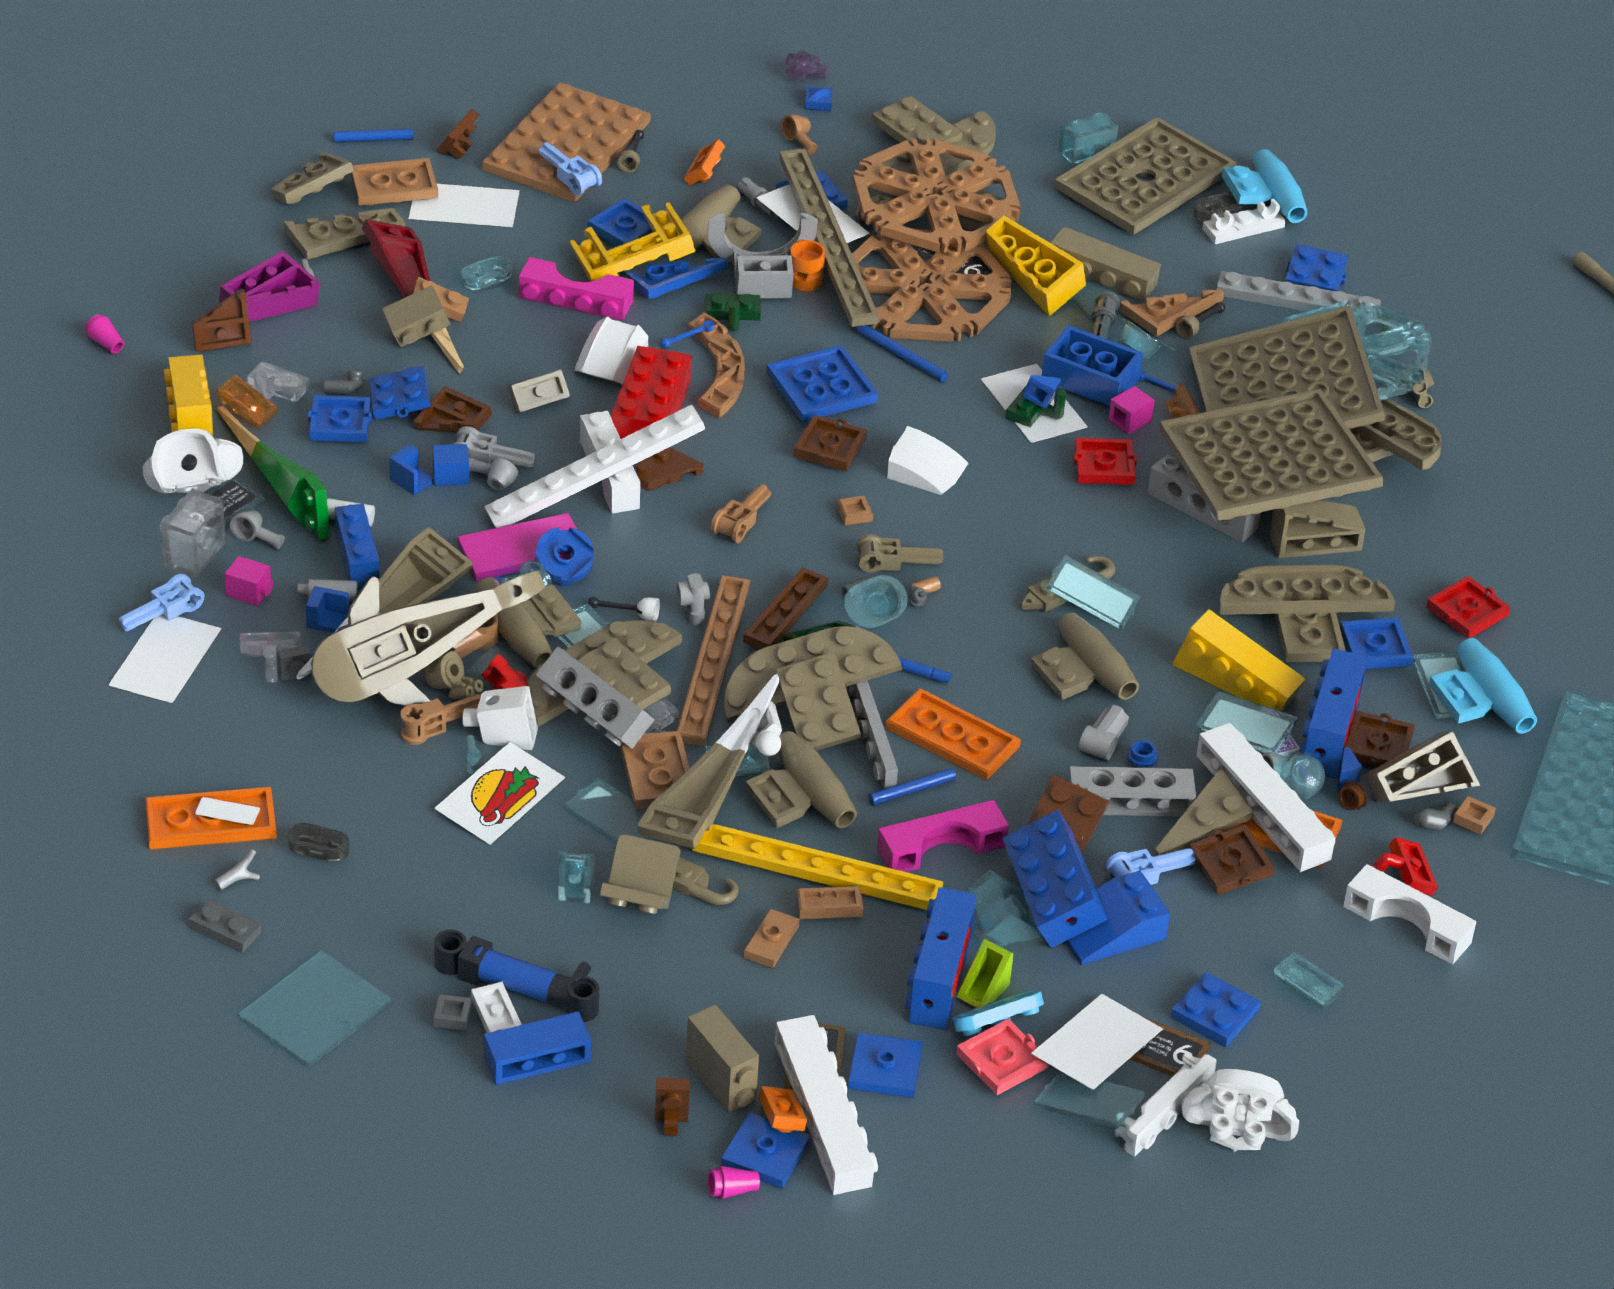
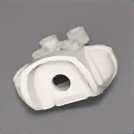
M184 429L163 436L156 442L152 456L143 465V476L148 486L160 493H173L175 491L177 493H203L213 486L232 479L240 472L243 465L242 448L233 442L215 439L205 430ZM197 461V465L193 470L186 471L182 468V466L191 465Z
M1239 1069L1217 1070L1208 1079L1207 1084L1202 1083L1200 1087L1193 1088L1188 1097L1184 1098L1182 1105V1115L1186 1121L1197 1125L1210 1126V1141L1231 1148L1234 1152L1237 1150H1260L1265 1137L1275 1138L1279 1141H1290L1296 1136L1299 1129V1120L1296 1118L1295 1108L1288 1103L1287 1099H1284V1093L1278 1081L1251 1071Z

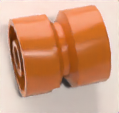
M801 240L791 246L790 255L792 257L794 273L792 287L794 289L808 292L817 290L822 286L826 251L820 243L812 240Z

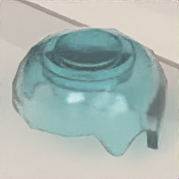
M1299 752L1290 755L1281 763L1280 777L1299 797L1307 799L1318 793L1323 787L1325 770L1321 761L1315 756Z

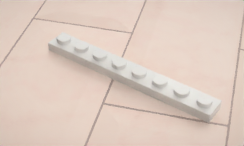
M693 405L687 406L484 507L495 528L512 525L705 430L703 421Z

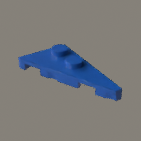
M726 258L705 259L706 265L689 266L688 260L666 262L664 264H647L646 270L632 272L630 270H623L620 272V277L634 280V288L647 299H652L727 270L728 260Z

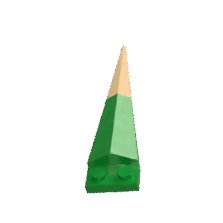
M224 406L217 407L216 410L303 527H307L309 531H313L319 540L330 538L326 488L318 477L260 441Z

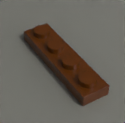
M802 567L743 635V643L759 650L778 644L783 635L793 627L826 589L828 577Z

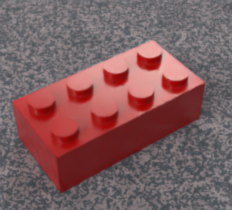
M637 346L611 413V419L620 439L681 410L691 382L692 355L677 351L655 349L653 347Z

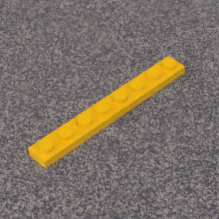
M712 824L710 830L705 831L696 848L692 849L695 852L833 887L860 886L861 894L927 910L930 899H936L938 888H943V881L717 824Z

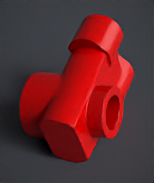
M497 654L481 675L491 685L494 684L492 690L529 685L527 684L526 676L519 670H513L500 654Z

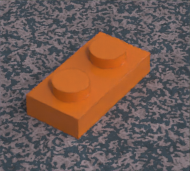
M719 138L699 150L683 178L689 186L698 181L703 183L713 174L711 170L721 160L720 154L725 147Z
M761 1086L758 1098L772 1128L785 1133H790L793 1130L804 1131L807 1118L794 1091L791 1089Z

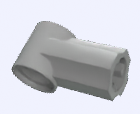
M1116 705L1105 708L1093 726L1088 725L1085 728L1079 742V750L1109 761L1115 751L1119 736L1128 725L1129 716L1125 714L1123 708Z

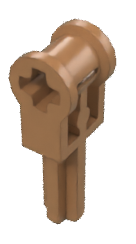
M761 484L756 486L741 503L731 500L723 509H719L712 519L711 532L714 534H724L731 537L733 542L740 543L746 533L756 524L757 510L771 496V491L767 489V485Z
M481 694L444 706L438 698L422 704L405 706L400 714L401 720L404 722V727L401 729L402 740L410 745H419L430 737L446 732V722L463 717L465 708H478Z

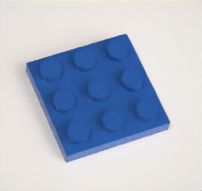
M843 345L767 364V375L801 422L811 420L814 415L824 417L878 402V392Z

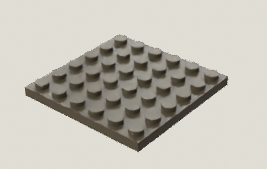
M1350 306L1189 347L1206 412L1321 389L1349 429L1386 420Z
M1321 389L1160 421V432L1217 521L1231 520L1234 517L1259 514L1263 511L1278 508L1284 509L1292 505L1313 503L1325 498L1341 497L1349 493L1364 492L1373 488L1383 487V476Z

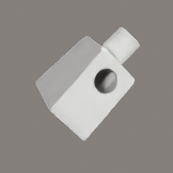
M529 686L483 692L478 708L464 709V727H480L482 740L485 744L505 747L511 742L520 749L532 750L538 726Z

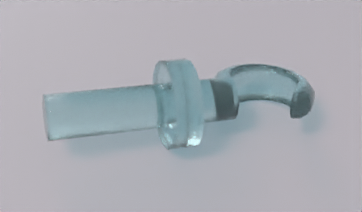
M468 735L466 737L468 745L466 759L469 762L466 765V770L470 775H473L476 771L472 770L471 766L479 763L481 751L476 749L474 736Z

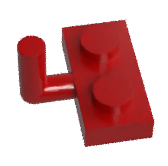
M1395 837L1389 844L1391 853H1382L1372 867L1382 872L1388 866L1398 868L1404 884L1425 895L1432 896L1438 889V886L1421 845Z

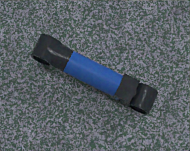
M449 929L441 931L434 939L435 968L442 974H458L459 980L479 986L482 981L490 984L503 982L505 989L567 1010V1014L579 1011L583 1022L593 1020L598 1015L600 988L595 979L587 976L591 971V966L587 962H581L573 975L568 977L493 950V943L472 936L467 943L465 935L458 930Z

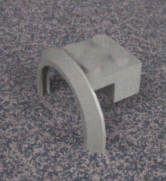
M800 213V224L796 235L784 246L771 251H747L731 243L725 235V214H717L709 219L708 239L715 253L721 258H726L728 262L734 265L737 295L751 294L760 295V298H791L794 276L792 257L790 255L791 246L801 240L814 241L818 219L807 213Z

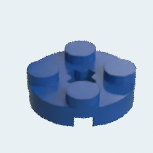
M560 527L552 528L540 537L534 561L545 577L557 582L560 586H569L573 582L582 580L589 574L594 560V548L591 540L577 529L559 530ZM558 552H570L569 560L561 559Z

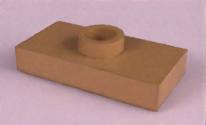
M860 886L797 889L796 898L799 919L863 917Z
M770 909L745 948L744 958L774 968L799 928L800 919Z

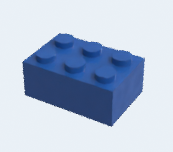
M1068 325L1045 352L1042 376L1060 378L1061 382L1058 387L1110 406L1112 398L1132 388L1140 379L1143 353Z

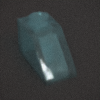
M560 851L558 900L590 903L595 877V854Z

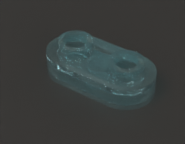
M493 256L467 265L461 270V283L464 287L476 291L503 282L512 275V262L503 256Z

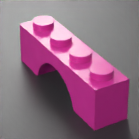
M529 257L519 275V298L604 317L608 316L609 318L622 321L633 303L634 280L607 274L596 281H572L563 277L557 271L555 262Z
M991 800L879 828L877 852L886 867L909 872L920 869L923 854L928 849L939 844L952 843L963 845L977 854L1005 848L1003 837L1008 835L1009 824L996 802Z

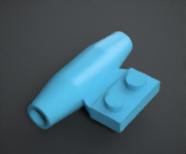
M1262 149L1255 153L1253 156L1255 171H1251L1248 167L1244 166L1223 168L1222 178L1238 204H1259V202L1264 203L1265 201L1275 199L1280 205L1279 212L1290 222L1299 223L1306 218L1307 208L1300 187L1286 165L1271 151Z
M1475 638L1466 639L1457 648V654L1466 672L1455 669L1430 676L1429 686L1458 724L1484 717L1490 709L1520 734L1529 732L1537 723V718L1523 689L1499 658Z

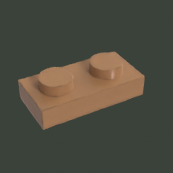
M418 277L412 294L433 285L447 317L461 322L469 298L439 286L432 281Z

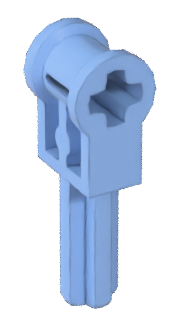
M548 142L543 143L542 147L539 148V154L557 167V178L566 184L574 195H581L585 189L598 187L602 184L601 173L594 164L587 163L580 156L569 159Z
M178 574L172 577L168 583L151 591L152 601L119 617L118 620L124 631H129L161 614L168 620H171L184 612H192L202 605L205 595L201 589L195 588L191 584V580L187 575Z
M1190 848L1154 857L1150 855L1147 849L1130 853L1118 852L1106 861L1105 870L1114 878L1141 870L1152 885L1158 883L1160 873L1194 865L1196 859L1194 851Z

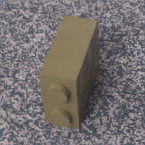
M716 1004L689 1016L687 1021L686 1063L728 1113L751 1104L756 1100L759 1064L757 1052Z

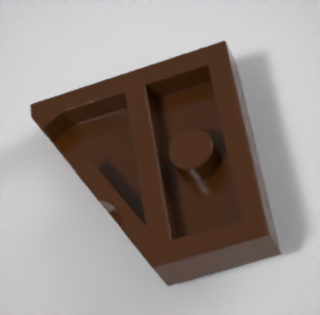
M244 289L238 290L191 322L196 352L252 343L246 292Z
M444 386L430 401L431 407L423 409L413 423L416 430L457 432L461 427L469 426L478 431L492 415L491 406Z
M671 447L633 465L640 481V487L647 491L659 488L664 484L680 481V475L693 472L695 476L703 473V463Z

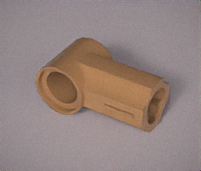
M494 615L448 651H455L460 658H463L477 649L487 650L494 648L499 642L498 616Z

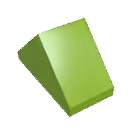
M984 939L956 997L976 1008L995 1002L1010 985L1014 953Z

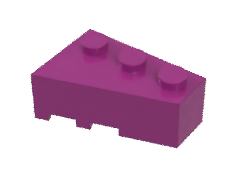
M281 251L221 285L219 303L238 290L244 289L246 292L249 322L317 306L320 282L288 254Z

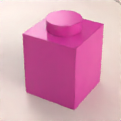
M1133 386L1111 399L1108 421L1129 435L1152 421L1155 400L1136 386Z
M238 556L225 572V592L228 597L258 606L265 596L270 595L273 589L274 582L271 579V566Z

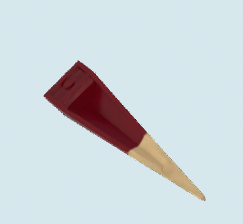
M365 220L362 230L371 243L370 250L404 297L412 294L418 277L430 281L422 243L411 227ZM446 327L432 333L431 335L460 374L464 366Z

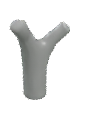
M251 849L241 862H238L232 869L214 880L215 886L221 891L241 879L259 880V874L247 870V866L253 859L256 851Z

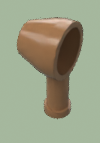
M796 114L785 115L781 121L783 136L788 141L798 140L806 149L808 155L814 154L818 146L806 135L810 131L808 118Z

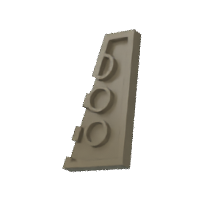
M394 208L359 212L358 217L340 214L334 215V220L319 221L318 217L308 218L307 223L294 225L293 220L284 221V231L303 256L309 260L368 243V238L362 230L366 219L405 226V221Z

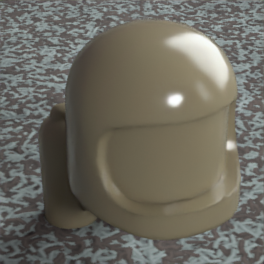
M455 651L445 652L423 668L425 682L437 690L450 689L448 697L453 701L474 696V693L483 690V682L481 680H473V678L464 676L463 662Z

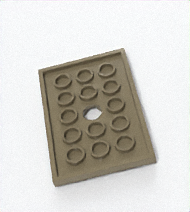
M1156 117L1056 178L1054 188L1134 235L1222 180L1223 168L1235 167L1237 162ZM1151 174L1155 179L1152 181H1142L1136 175L1147 177Z

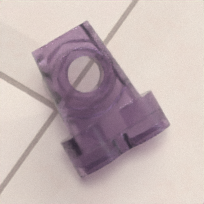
M799 50L798 54L790 53L786 58V64L788 65L786 74L794 80L803 82L807 74L820 78L828 76V65L820 63V58L817 55H811L806 51Z

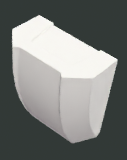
M607 316L598 321L592 329L574 371L623 385L637 346L648 347V335L639 325L633 326L612 320Z
M907 426L896 445L893 446L888 463L887 478L941 495L957 482L968 462L936 438Z

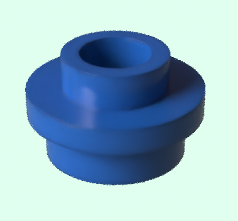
M1139 740L1134 742L1129 748L1127 758L1136 767L1149 768L1157 763L1158 752L1153 743Z

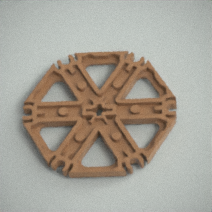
M926 138L925 145L918 144L916 139L912 140L911 145L908 140H905L864 158L862 162H859L858 170L854 171L852 178L863 221L866 219L867 225L875 223V232H880L882 236L938 253L940 246L943 253H947L948 246H953L957 252H961L962 245L966 252L987 242L986 230L1002 216H1006L1014 222L1018 220L1021 206L1009 169L1005 171L1006 166L996 167L997 159L991 158L990 155L937 139H933V145L929 138ZM949 153L953 157L972 160L974 163L945 176L939 154ZM905 154L911 159L915 174L895 170L882 165V163L897 155ZM992 184H1001L1006 199L995 200L991 197L975 194L974 192ZM868 188L898 197L884 204H876L871 201ZM927 214L932 232L925 233L902 225ZM958 215L985 222L988 225L975 231H965L960 225Z
M915 229L925 233L932 232V230L929 229ZM877 232L876 238L872 234L852 253L870 294L892 295L882 306L876 308L879 315L878 324H871V328L874 330L878 327H883V335L888 336L890 334V338L954 342V339L957 341L961 340V332H965L968 336L973 337L974 331L978 335L1011 299V276L984 244L966 252L963 245L961 252H957L953 246L947 247V253H943L940 248L939 253L936 252L925 263L909 243L880 235V232ZM874 250L881 253L893 269L864 268L858 263ZM971 257H980L992 271L988 275L961 274L956 272ZM956 299L984 300L989 302L978 313L971 314L966 312ZM924 306L939 325L909 324L907 321Z

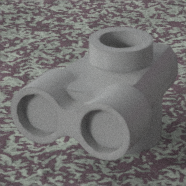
M694 573L687 576V581L676 583V595L678 604L680 606L684 605L685 611L689 612V623L699 626L705 621L704 600L710 598L707 581L703 582L701 575Z

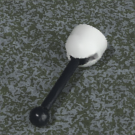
M591 597L588 599V606L593 609L601 606L635 610L641 619L656 622L659 615L660 601L659 598L647 597L635 605L601 601L597 597Z

